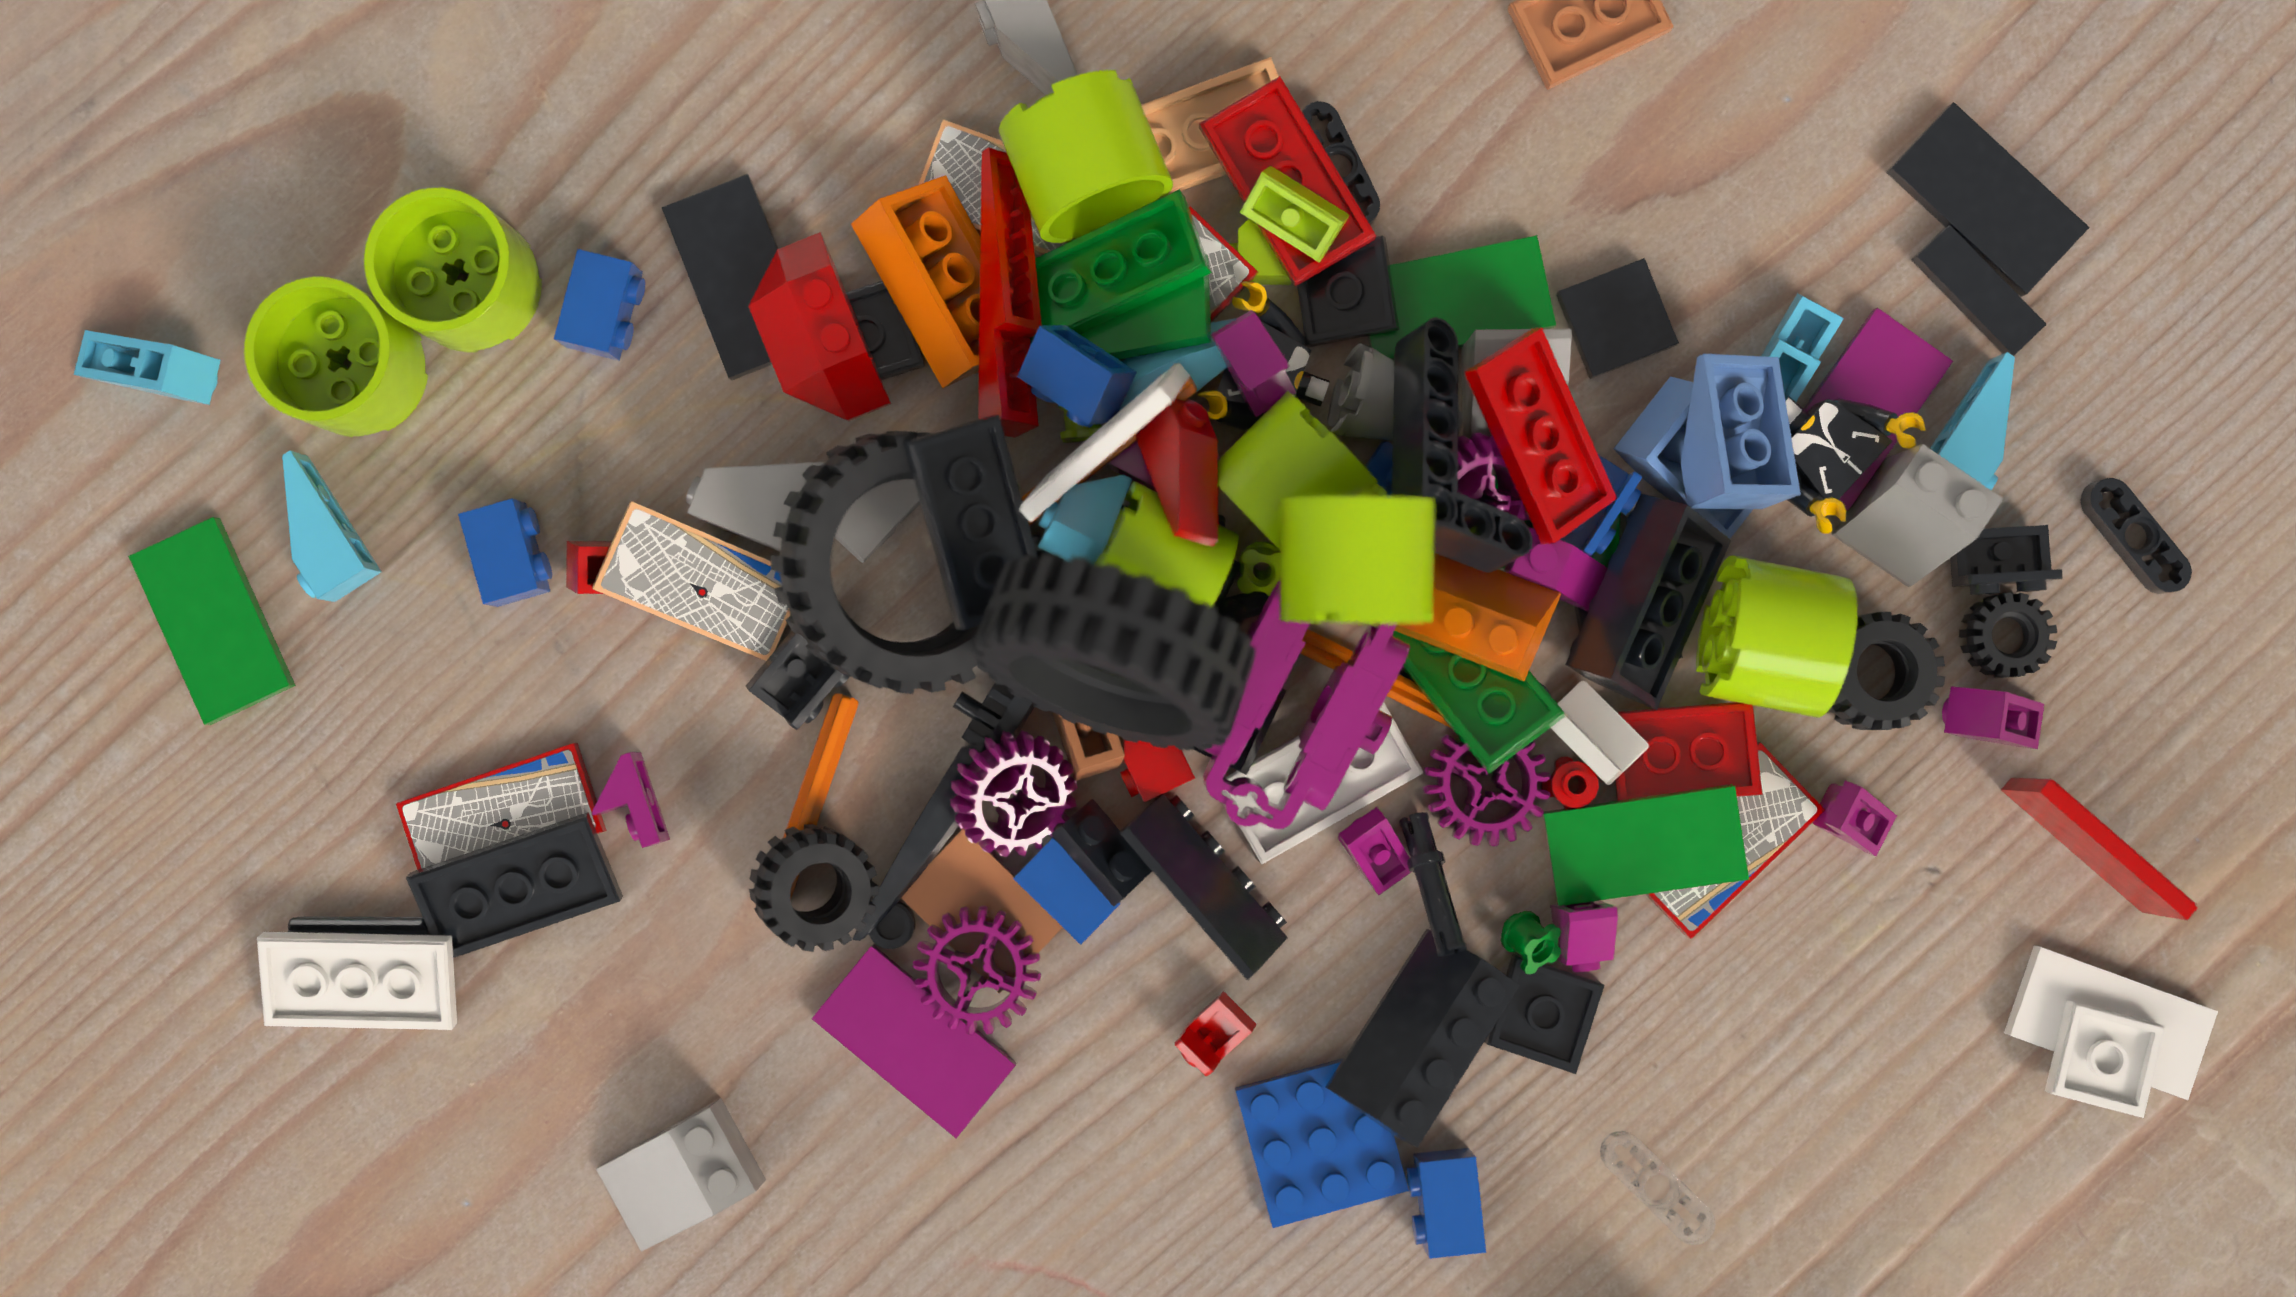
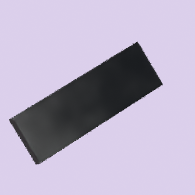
M1948 225L1911 259L2002 354L2008 352L2014 356L2047 325L1951 225Z

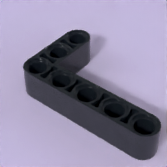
M1435 317L1427 320L1401 338L1395 346L1392 497L1434 499V553L1480 571L1491 573L1528 554L1532 548V535L1528 526L1517 516L1458 493V339L1449 323Z

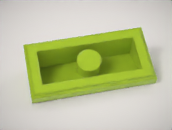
M1269 166L1261 173L1240 210L1241 214L1319 263L1349 217V214L1272 166Z

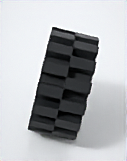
M2012 592L1983 598V602H1977L1970 607L1973 613L1965 614L1961 621L1967 624L1966 629L1959 630V638H1966L1967 641L1966 645L1960 646L1962 653H1970L1972 657L1967 661L1972 667H1982L1979 672L1985 675H1995L1996 678H2008L2034 673L2041 669L2038 664H2044L2050 660L2051 656L2046 653L2047 650L2056 648L2057 641L2049 640L2050 634L2058 633L2057 626H2048L2046 621L2053 617L2050 610L2041 611L2039 608L2043 603L2038 599L2028 600L2029 595L2024 593L2013 594ZM2004 617L2018 622L2023 631V642L2020 648L2011 654L2000 651L1992 639L1994 625Z

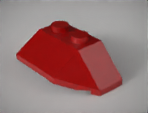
M816 233L777 249L748 307L783 392L848 422L890 405L891 401L822 233Z

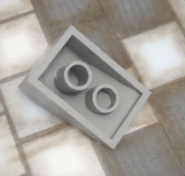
M982 0L975 3L980 17L979 23L988 45L997 43L1002 58L1045 95L1053 93L1052 84L1078 75L1047 0Z
M722 1098L596 1169L641 1252L755 1193L766 1181Z

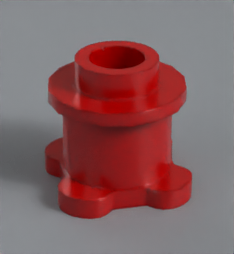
M1562 756L1555 760V769L1551 774V779L1541 783V790L1550 792V797L1556 798L1563 804L1564 808H1581L1589 804L1596 797L1599 789L1596 773L1587 764L1573 761L1572 758ZM1572 776H1575L1579 781V787L1572 793L1568 788V781Z

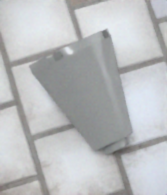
M1359 343L1352 349L1343 364L1351 367V370L1344 380L1337 378L1327 419L1328 425L1333 427L1330 431L1339 436L1393 440L1394 361L1373 347ZM1458 403V432H1459V430H1460V428H1461V425H1462V421H1463V412L1459 411V403Z

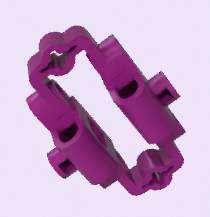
M1279 579L1256 622H1252L1246 633L1252 641L1250 646H1254L1256 656L1230 738L1220 746L1213 745V748L1204 750L1212 754V757L1204 771L1203 783L1209 795L1223 803L1227 814L1233 822L1244 827L1262 823L1278 830L1290 826L1303 802L1324 811L1335 795L1358 749L1361 748L1370 754H1375L1389 732L1393 720L1392 716L1382 712L1380 708L1396 680L1410 649L1409 644L1392 636L1398 623H1373V625H1369L1358 641L1348 662H1342L1340 666H1335L1299 734L1300 743L1298 747L1301 751L1283 787L1284 794L1279 803L1274 804L1269 801L1261 785L1254 779L1238 777L1230 781L1224 778V775L1230 764L1234 765L1240 757L1255 727L1261 728L1305 644L1302 638L1310 622L1280 621ZM1249 791H1251V796L1261 809L1255 806L1253 808L1245 806L1242 812H1240L1239 806L1230 794L1246 797Z

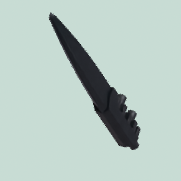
M994 683L983 703L965 692H961L953 708L972 719L961 737L970 745L961 747L926 804L879 887V895L874 896L872 903L876 905L873 916L867 913L864 915L862 921L867 926L861 933L857 930L852 938L853 940L861 941L879 924L919 878L958 827L955 821V815L958 812L953 810L950 799L958 794L951 788V781L964 778L958 771V764L970 765L973 762L969 755V748L976 749L979 753H982L986 750L984 745L985 737L992 738L996 744H999L1003 731L1010 732L1015 739L1035 707L1033 702L1026 698L1016 697L1008 691L1006 685Z

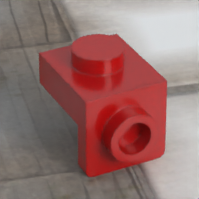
M1223 991L1186 1025L1175 1041V1046L1181 1051L1183 1058L1188 1064L1198 1068L1205 1076H1209L1215 1071L1220 1061L1253 1032L1257 1024Z

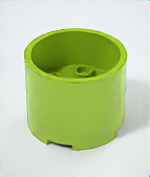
M1116 70L1093 71L1056 82L1051 85L1053 93L1043 96L1029 108H1027L1026 103H1019L1007 113L999 125L1000 137L1040 237L1044 241L1051 243L1070 242L1168 195L1172 190V178L1131 78L1126 80L1119 79Z
M426 188L413 191L390 204L377 218L368 235L364 252V268L367 283L376 301L393 318L444 347L461 352H477V350L496 346L507 339L513 340L526 328L537 310L541 297L542 279L539 277L537 262L529 243L497 214L469 194L449 188ZM460 273L469 274L465 282L457 280Z
M307 277L279 287L259 305L247 328L244 342L245 364L250 380L262 398L272 407L288 416L342 436H365L395 428L415 410L424 394L428 374L425 373V355L420 334L389 315L374 297L338 279ZM346 358L352 362L349 369L343 364Z
M1289 391L1218 459V486L1280 550L1281 498L1320 496L1385 497L1388 494L1377 484V479L1317 418L1313 417L1307 407Z
M1133 482L1125 496V500L1130 503L1127 508L1120 509L1108 542L1095 564L1104 566L1106 563L1121 567V571L1140 576L1142 573L1155 578L1156 583L1170 589L1175 586L1188 592V597L1198 603L1206 602L1213 606L1233 562L1238 545V534L1218 524V541L1213 547L1174 536L1157 492L1137 482Z
M1369 496L1281 498L1280 621L1350 623L1433 622L1435 500L1429 498Z
M1734 555L1729 556L1722 563L1716 574V581L1723 582L1720 590L1717 589L1714 593L1711 605H1705L1696 653V672L1705 673L1706 684H1701L1699 692L1703 696L1816 718L1822 717L1830 710L1839 695L1853 652L1857 627V596L1853 582L1847 577Z

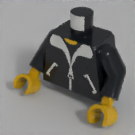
M1243 281L1242 285L1249 289L1250 298L1247 302L1242 298L1233 297V306L1240 310H1252L1255 312L1288 362L1289 367L1285 371L1296 391L1294 396L1321 407L1330 380L1304 372L1311 350L1306 347L1304 335L1289 316L1267 298L1266 290L1261 284ZM1228 368L1224 370L1217 391L1198 393L1199 397H1204L1209 402V411H1207L1209 420L1216 419L1220 423L1241 430H1248L1266 413L1264 412L1255 417L1250 412Z
M1790 396L1785 397L1801 494L1787 501L1807 516H1816V527L1819 532L1823 534L1831 533L1832 523L1825 516L1835 515L1840 521H1846L1845 505L1839 499L1890 445L1892 440L1887 436L1892 433L1896 434L1898 443L1904 448L1909 449L1916 446L1915 438L1909 434H1904L1903 431L1910 427L1926 431L1922 417L1912 412L1904 413L1898 417L1896 413L1877 406L1841 398L1823 400L1814 404L1806 412Z

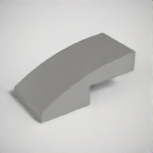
M902 479L884 483L863 494L851 505L844 515L836 532L835 539L860 562L864 563L894 534L896 527L921 504L914 479Z

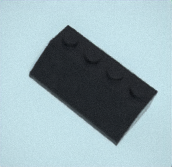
M1641 494L1634 510L1628 516L1624 533L1616 551L1609 559L1608 569L1597 594L1590 602L1589 612L1577 638L1571 645L1570 655L1565 665L1598 685L1657 710L1731 540L1687 504Z
M1162 794L1121 829L1120 834L1248 981L1288 938L1280 929L1287 921L1269 901L1261 907L1250 892L1256 886L1239 866L1235 867L1232 871L1228 869L1219 858L1225 850L1208 830L1201 836L1188 822L1195 815L1177 794L1171 800Z
M1426 929L1325 1086V1088L1391 1134L1417 1148L1520 986L1487 961L1468 950L1459 952L1456 949L1457 954L1443 957L1437 956L1432 931Z

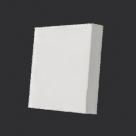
M2066 1000L2045 1092L2144 1118L2165 1025Z

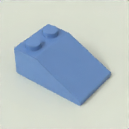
M1701 354L1697 356L1681 458L1687 505L1692 509H1764L1801 495L1778 357Z
M1670 376L1614 447V450L1635 472L1643 476L1642 478L1670 501L1687 504L1681 458L1693 382ZM1753 509L1693 510L1730 539Z

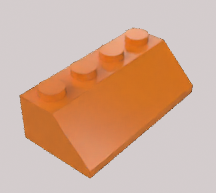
M944 175L878 199L851 223L942 388L979 372L981 240L947 176Z
M1434 553L1433 622L1398 623L1394 631L1525 681L1561 593L1501 570L1491 573L1483 572Z

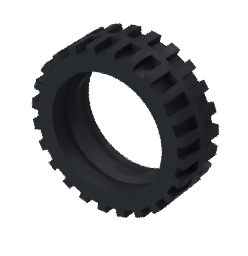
M887 431L884 434L862 435L855 438L856 443L849 446L838 445L826 452L829 459L821 466L810 465L802 474V477L807 482L800 492H789L783 503L791 507L786 523L776 522L773 536L782 538L780 555H771V570L780 572L782 587L775 588L774 590L778 603L787 605L791 617L787 618L786 621L792 631L802 635L808 642L805 647L814 656L831 664V668L879 689L884 687L906 694H913L914 689H923L934 693L946 690L945 682L953 680L965 684L976 678L972 668L977 666V659H974L972 650L981 625L960 631L955 628L953 621L940 633L923 640L898 642L882 639L867 632L850 618L840 604L832 584V547L836 532L844 515L857 499L871 489L891 481L914 479L904 442L931 434L929 432ZM1031 534L1035 550H1043L1038 547L1041 536Z
M1045 554L1041 560L1029 555L1020 557L1019 562L1011 560L1006 563L1005 568L1001 570L975 640L972 654L974 659H977L976 663L982 671L990 672L989 677L995 683L1006 685L1011 694L1018 698L1030 700L1033 702V706L1043 711H1052L1061 715L1062 719L1074 724L1076 722L1092 727L1093 731L1105 735L1108 732L1122 736L1123 740L1135 743L1138 740L1148 742L1154 747L1167 748L1170 745L1180 750H1192L1196 746L1201 750L1213 748V745L1220 746L1230 738L1255 661L1256 651L1254 646H1250L1252 641L1244 632H1237L1238 625L1229 617L1218 616L1216 608L1206 602H1196L1188 597V592L1175 586L1170 589L1156 583L1153 577L1142 573L1140 576L1121 571L1119 566L1108 563L1101 566L1092 564L1085 558L1072 557L1071 560H1062L1057 555Z

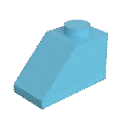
M1120 475L1076 484L1062 495L1058 503L1054 502L1043 511L1038 526L1045 530L1038 547L1059 556L1063 560L1079 557L1088 559L1090 563L1095 564L1108 542L1132 478Z

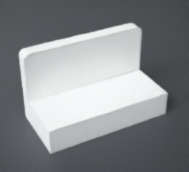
M1580 681L1558 703L1565 712V717L1553 725L1551 729L1608 785H1611L1649 748V744L1586 681Z

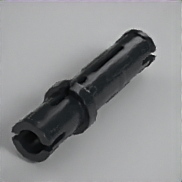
M1428 813L1409 815L1411 821H1408L1407 817L1399 820L1410 855L1407 865L1409 871H1413L1417 879L1436 945L1437 956L1443 957L1457 954L1456 949L1462 952L1467 949V944L1463 939L1442 867L1446 862L1444 853L1437 850Z

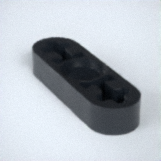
M1322 101L1308 104L1302 110V113L1309 125L1311 124L1312 116L1315 115L1320 121L1326 119L1329 121L1325 130L1331 144L1325 148L1328 156L1343 155L1350 161L1351 172L1342 179L1347 187L1356 179L1359 180L1360 184L1354 186L1353 192L1360 203L1367 201L1370 204L1365 211V217L1371 226L1379 213L1380 199L1337 110L1329 103ZM1313 130L1318 140L1323 146L1324 141L1321 137L1320 132L1318 130ZM1337 138L1340 140V143H1333Z
M2106 478L2090 483L2083 490L2080 499L2083 512L2147 590L2156 594H2165L2180 591L2188 585L2192 575L2190 562L2123 481L2116 478ZM2110 491L2114 496L2109 502L2111 507L2102 509L2099 505V502L2103 499L2101 493ZM2119 513H2130V516L2118 520L2115 524L2112 523L2113 520L2120 518ZM2132 523L2140 525L2146 532V542L2140 549L2132 548L2125 538L2126 529ZM2157 548L2159 549V552L2151 555L2154 559L2142 560L2143 556L2153 553ZM2170 564L2172 570L2168 573V576L2171 580L2161 581L2158 577L2163 571L2160 565Z

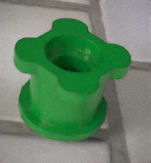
M1532 911L1513 914L1505 921L1502 927L1501 944L1507 951L1516 952L1523 958L1520 968L1526 974H1533L1540 966L1555 962L1561 954V948L1558 946L1561 929L1555 924H1548L1544 928L1540 924L1539 917Z

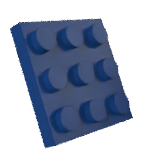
M1343 1058L1235 1087L1273 1228L1409 1191L1394 1135L1325 1088Z

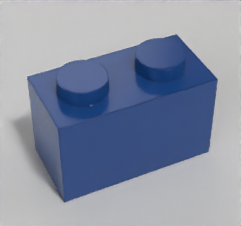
M577 249L554 340L566 348L620 361L622 350H627L632 342L634 326L633 323H630L634 305H640L644 296L645 279L642 278L643 272L632 262Z
M1048 325L1039 326L1017 377L1032 386L1031 392L1036 397L1050 403H1057L1066 409V415L1070 420L1082 426L1092 427L1093 424L1107 423L1119 412L1137 372L1068 326Z
M511 498L458 514L483 604L500 607L551 592L548 579L552 578V568L547 555L544 552H540L535 535L540 534V526L532 507L527 508L526 503Z
M1054 837L1013 878L1080 945L1121 904L1120 901L1113 907Z
M1469 1148L1413 1153L1414 1168H1407V1180L1410 1196L1418 1197L1420 1215L1412 1216L1415 1244H1423L1429 1259L1486 1253L1476 1156Z

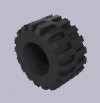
M1875 612L1858 615L1849 668L1839 695L1827 713H1835V721L1842 725H1852L1853 729L1858 730L1904 728L1911 725L1910 720H1921L1926 716L1928 712L1924 707L1935 705L1940 697L1933 693L1934 688L1944 687L1945 677L1938 676V667L1945 666L1943 656L1935 657L1933 650L1939 647L1935 637L1924 638L1923 635L1928 630L1921 623L1910 624L1911 617L1904 614L1891 615V612ZM1871 644L1884 649L1891 657L1895 667L1894 683L1890 691L1879 700L1871 697L1864 691L1857 677V663L1860 655Z
M804 824V830L799 831L795 827L784 830L786 837L781 840L774 836L768 841L772 848L767 854L760 850L755 860L760 863L758 870L751 869L749 878L754 883V888L749 889L751 900L757 906L754 910L758 917L784 943L793 948L795 945H798L803 951L814 952L815 946H818L823 951H829L834 949L833 942L836 940L843 945L852 941L849 933L854 928L861 933L867 926L862 921L865 913L873 916L876 905L870 899L871 896L879 895V885L872 881V878L877 876L875 867L867 861L869 856L852 840L826 826L821 829L814 824ZM830 863L835 869L837 880L835 891L829 901L822 907L812 911L795 910L791 905L790 891L796 876L812 864Z

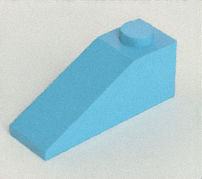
M85 330L74 375L180 400L210 405L212 393L218 382L217 373L221 360L171 344Z
M2008 352L1988 360L1930 447L1931 450L1990 490L1993 489L1998 480V476L1994 473L2002 463L2015 362V357Z
M290 450L282 455L291 554L293 562L300 571L297 574V580L310 597L336 602L382 571L309 456Z

